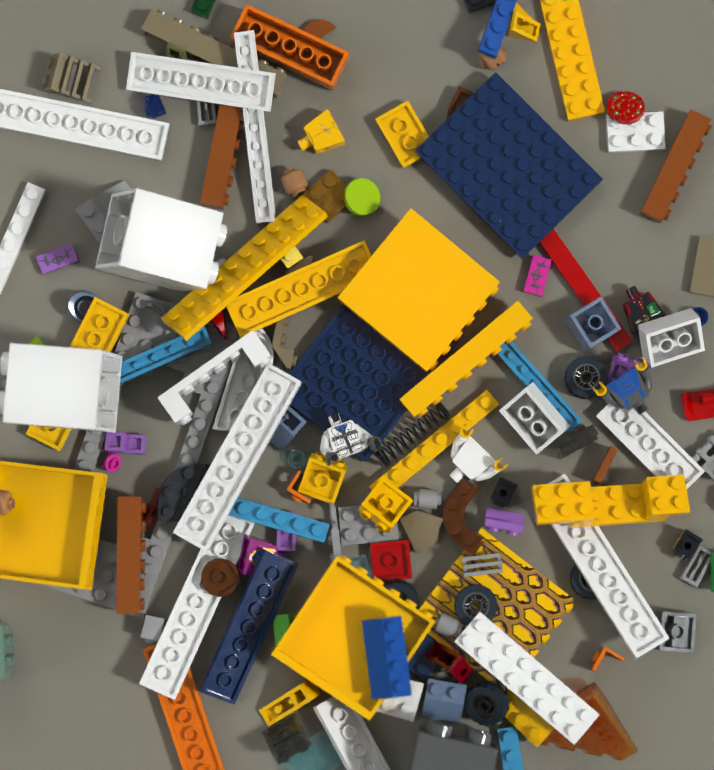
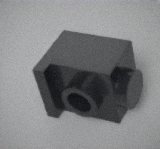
M499 477L490 497L491 500H494L492 504L501 508L504 505L508 507L518 484ZM501 490H506L507 495L505 497L500 495Z
M687 529L683 530L672 548L676 552L674 555L682 560H690L703 539ZM686 542L691 545L689 550L684 548Z

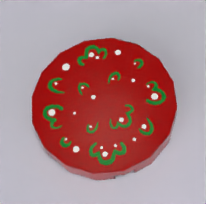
M629 91L615 93L607 102L608 116L620 124L638 122L645 111V104L642 98L636 93Z

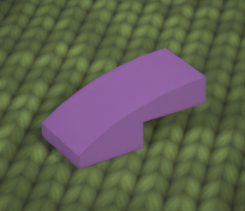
M106 432L105 451L145 455L147 436L126 434L125 432Z

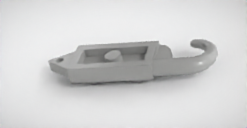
M333 502L329 503L331 534H328L329 545H333L334 553H330L331 562L336 555L338 557L342 555L337 512Z

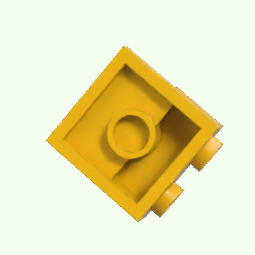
M322 452L312 453L298 492L327 503H335L348 466L344 465L345 462L341 459L338 460V464L332 462L330 466H327V459L323 456Z
M382 477L360 505L358 511H360V516L363 519L373 521L377 530L389 533L413 502V499Z

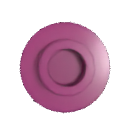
M109 452L101 468L111 473L117 471L121 465L120 456Z

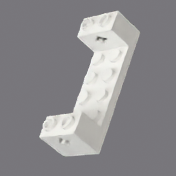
M253 330L157 397L177 425L181 424L184 426L192 420L191 416L194 415L181 395H188L195 390L193 386L198 383L202 385L210 379L209 375L213 372H221L226 368L225 364L230 360L232 362L238 360L242 356L241 352L244 351L256 370L259 368L263 370L268 363L271 364V354Z

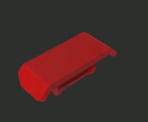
M714 389L681 393L683 414L688 421L714 418Z

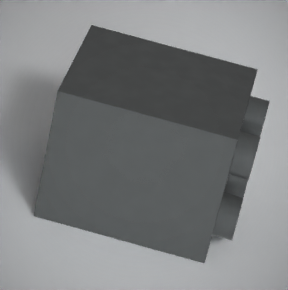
M428 719L426 729L417 727L409 770H494L498 749L494 743H490L491 735H489V732L466 728L464 737L452 735L451 724Z

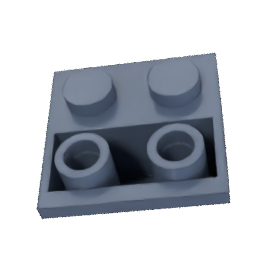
M289 406L270 442L282 452L304 428L307 421Z

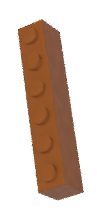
M223 104L219 106L200 199V205L203 207L224 210V205L228 206L230 195L227 194L228 187H232L233 183L231 171L236 168L237 158L234 157L235 151H239L241 139H238L239 132H243L244 121H242L243 107Z
M690 109L640 211L641 215L657 223H661L663 219L667 220L671 212L668 208L671 202L675 203L679 196V193L676 191L679 185L683 187L688 177L685 175L687 168L691 170L696 160L693 156L695 152L699 153L704 142H701L703 135H708L712 127L709 125L710 118Z
M118 497L116 614H141V610L145 609V598H141L142 591H145V579H142V571H145V559H142V552L146 550V540H142V532H146V520H143V513H146V501H143V497Z

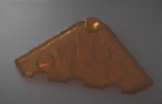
M595 682L575 693L600 714L575 745L557 729H554L540 744L548 746V742L559 744L560 749L575 751V748L587 750V754L601 757L602 753L614 755L616 760H623L638 751L607 698Z

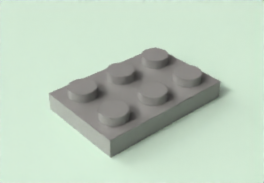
M360 505L338 507L341 546L399 541L398 522L389 533L386 531L380 532L376 529L373 521L370 519L367 521L360 516V511H358Z

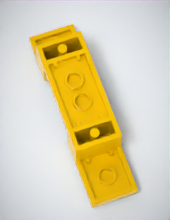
M685 475L647 477L641 484L591 487L590 481L533 485L531 487L536 525L569 523L570 528L662 522L669 515L690 513Z

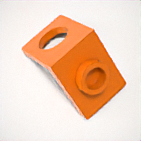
M298 471L287 491L292 493L291 498L301 503L303 500L310 504V499L292 489L302 473Z
M602 646L600 652L596 651L591 659L593 664L590 669L596 671L606 652L622 661L625 658Z

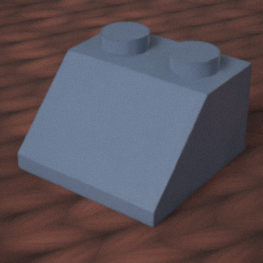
M599 297L564 319L584 352L621 330L602 297Z
M428 678L421 716L460 723L467 685Z

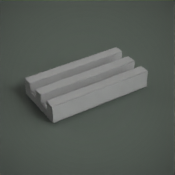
M196 100L199 127L216 125L215 103H211L213 120H209L208 102H204L206 121H202L200 101Z
M699 545L692 558L688 561L680 579L697 588L711 563V553L713 552ZM699 551H703L690 576L687 578L686 575ZM708 554L709 557L696 581H692L705 555Z
M501 553L462 557L464 577L503 572ZM497 557L495 562L466 564V561ZM498 565V569L467 572L469 568Z

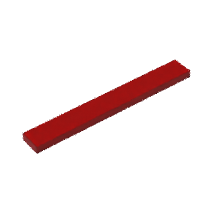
M553 229L539 243L585 307L602 296ZM611 311L621 330L608 337L607 340L614 350L618 352L633 342V340Z

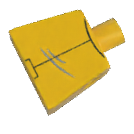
M328 109L304 126L303 129L306 137L297 141L302 151L312 146L316 154L345 145V140Z

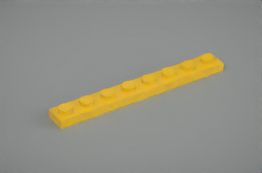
M486 390L369 486L371 491L382 477L397 488L400 487L450 446L465 424H467L465 430L468 431L495 409L499 403Z

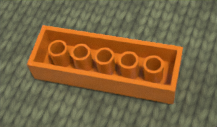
M246 4L230 36L231 43L235 45L234 33L253 30L255 33L257 56L331 91L334 90L349 60L348 51Z

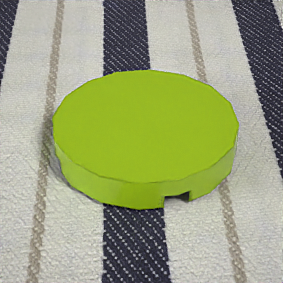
M355 179L344 190L345 206L351 213L357 216L370 215L380 205L381 195L379 189L369 179Z

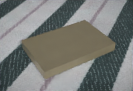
M699 236L689 293L714 297L713 238Z

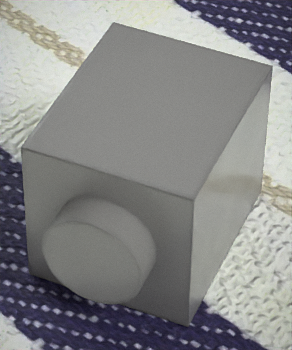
M146 615L141 633V638H145L144 642L156 645V641H159L165 628L166 619Z

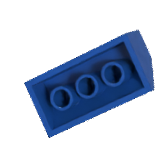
M401 615L361 620L372 699L411 696Z

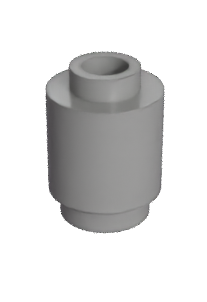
M419 489V491H414V506H418L420 509H437V505H441V494H438V490Z
M442 613L441 616H436L433 626L436 627V632L449 638H457L463 624L459 623V620Z

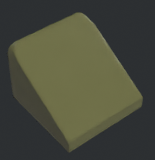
M170 42L167 43L165 57L186 60L188 54L185 49Z

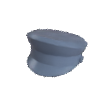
M85 290L72 295L68 301V311L72 319L82 323L94 297L98 299L99 297L93 292Z

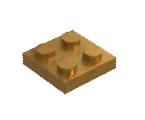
M332 169L303 193V196L326 212L328 217L325 221L327 223L346 208L343 196L346 185Z

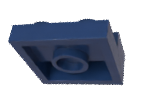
M428 634L408 662V669L423 682L426 681L437 667L426 657L436 644V641Z

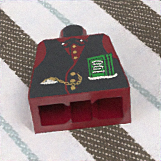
M636 286L625 290L630 301L623 304V309L631 334L638 332L639 324L666 316L649 291L640 295Z
M437 641L426 655L443 673L457 682L463 683L468 680L472 667L460 654ZM445 657L449 658L448 664L443 660Z

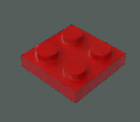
M409 540L370 543L373 578L377 577L381 581L412 579Z

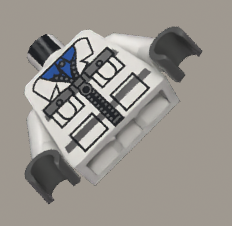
M339 413L328 417L331 427L324 432L321 438L320 451L327 459L326 465L330 466L332 462L338 464V460L365 450L368 445L374 451L375 444L381 447V439L377 436H372L352 420L342 423Z

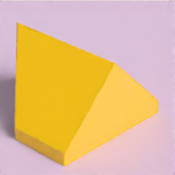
M516 2L508 37L537 42L540 23L534 21Z

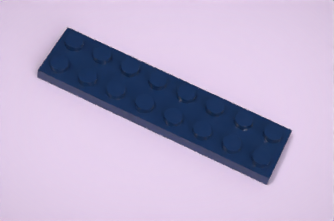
M263 548L199 688L201 693L235 705L299 563Z

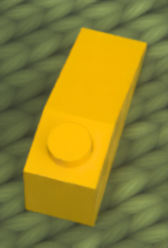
M307 679L261 708L259 712L267 725L271 726L319 696L321 692L316 684Z

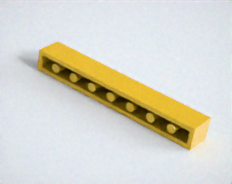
M519 301L515 302L401 397L399 401L413 418L416 416L421 418L428 412L427 407L433 403L435 406L443 399L442 394L446 391L451 393L458 387L456 383L460 379L465 381L473 374L471 372L472 369L476 366L479 369L487 362L486 358L490 354L494 357L502 350L500 347L505 342L507 344L511 343L517 337L515 334L520 329L524 332L532 325L530 321L533 318Z

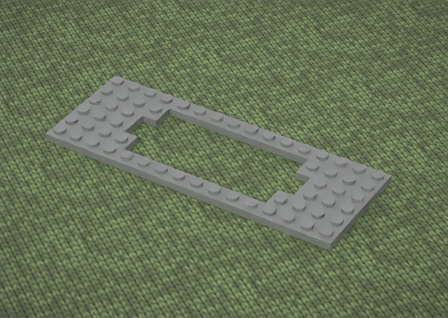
M136 292L128 313L130 315L123 327L114 354L123 356L122 361L180 337L163 322L161 314L145 306L146 301H151L154 306L167 313L175 306L174 304ZM209 321L204 326L212 345L163 366L183 372V380L240 339L235 326L225 322L228 338L224 340ZM231 360L225 364L226 368L221 372L210 374L208 381L202 385L198 383L193 386L195 390L192 392L201 396L175 470L181 466L198 464L233 364ZM154 370L143 375L151 378ZM125 382L120 384L119 399ZM86 432L73 470L94 472L106 439V432ZM157 521L151 539L142 537V540H146V550L142 552V559H145V571H142V579H145V591H142L141 598H145V609L141 610V614L129 615L141 619L145 618L177 522ZM99 539L92 590L41 585L116 610L117 544Z

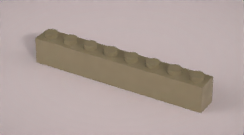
M159 9L157 11L150 10L141 28L143 34L165 45L170 42L183 48L188 56L200 62L238 68L236 50L230 43L225 42L223 44L217 41L218 38L211 34L206 36L200 33L201 30L194 26L188 27L183 25L184 22L175 17L171 19L167 17L165 12ZM259 58V71L276 73L273 97L278 99L288 79L287 74L279 67L274 69L268 66V62Z

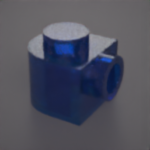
M151 94L144 98L146 103L144 110L147 117L151 116L152 119L167 114L159 95Z

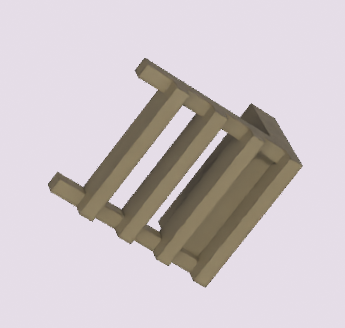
M61 52L52 55V57L50 56L47 61L48 72L42 80V85L44 86L42 91L47 93L58 92L91 103L92 99L87 98L93 70L100 71L101 67L76 59L73 56H67ZM74 62L78 65L72 88L69 92L66 91L72 63ZM83 66H86L88 70L82 93L78 95L76 92Z

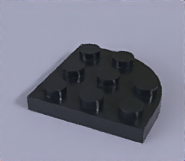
M211 464L181 466L163 481L157 497L156 521H180Z

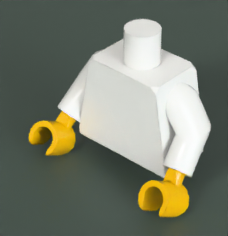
M467 424L461 428L451 450L452 463L457 468L449 476L456 483L464 476L470 481L473 479L475 481L490 479L499 471L508 467V464L505 466L500 465V461L504 458L501 457L495 461L471 437L474 429L471 432H467L465 430Z

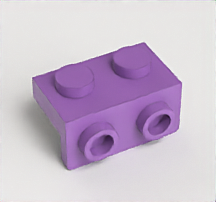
M487 508L483 526L488 527L487 531L499 533V530L507 531V535L518 537V533H523L525 515Z

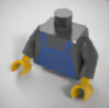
M642 357L643 362L641 364L634 360L635 368L606 386L599 382L601 388L596 390L593 387L594 392L601 396L608 404L618 409L624 408L626 410L633 406L638 415L647 411L648 407L643 399L649 396V392L652 389V375L648 369L645 357Z

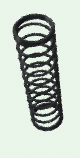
M441 402L436 404V409L438 413L433 409H430V413L433 419L429 415L424 414V418L427 424L422 419L418 418V423L421 429L415 423L411 424L414 432L411 431L409 428L405 429L409 438L402 432L399 433L403 443L398 438L393 437V440L397 448L391 442H387V445L392 454L385 447H381V450L385 455L386 459L378 450L375 451V454L378 456V458L381 460V462L385 465L386 468L390 467L391 462L388 459L384 450L387 451L396 461L398 460L390 445L400 455L404 456L396 440L407 451H410L402 435L413 446L416 447L408 430L420 442H422V440L418 435L417 431L415 430L414 426H416L426 437H428L420 421L423 424H425L431 432H434L426 416L438 428H440V425L435 419L432 411L444 423H446V421L442 416L441 412L439 411L438 407L449 420L450 418L452 419L451 414L448 412V410Z

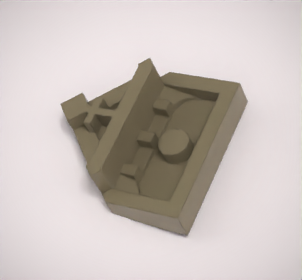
M417 510L400 518L416 553L435 545L439 540L440 530L444 524L443 517L430 514L425 510Z

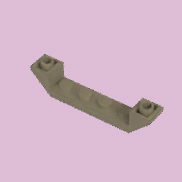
M308 256L287 270L286 275L314 263L313 256ZM290 316L276 322L272 347L287 370H292V366H296L298 355H295V350L281 347V345H285L286 334L283 332L284 327L289 325Z

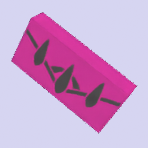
M533 255L524 293L542 297L551 259Z

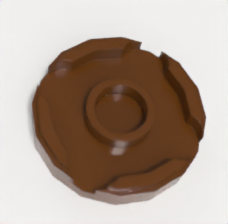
M216 558L204 566L201 573V583L210 595L225 597L232 594L239 584V571L230 560Z

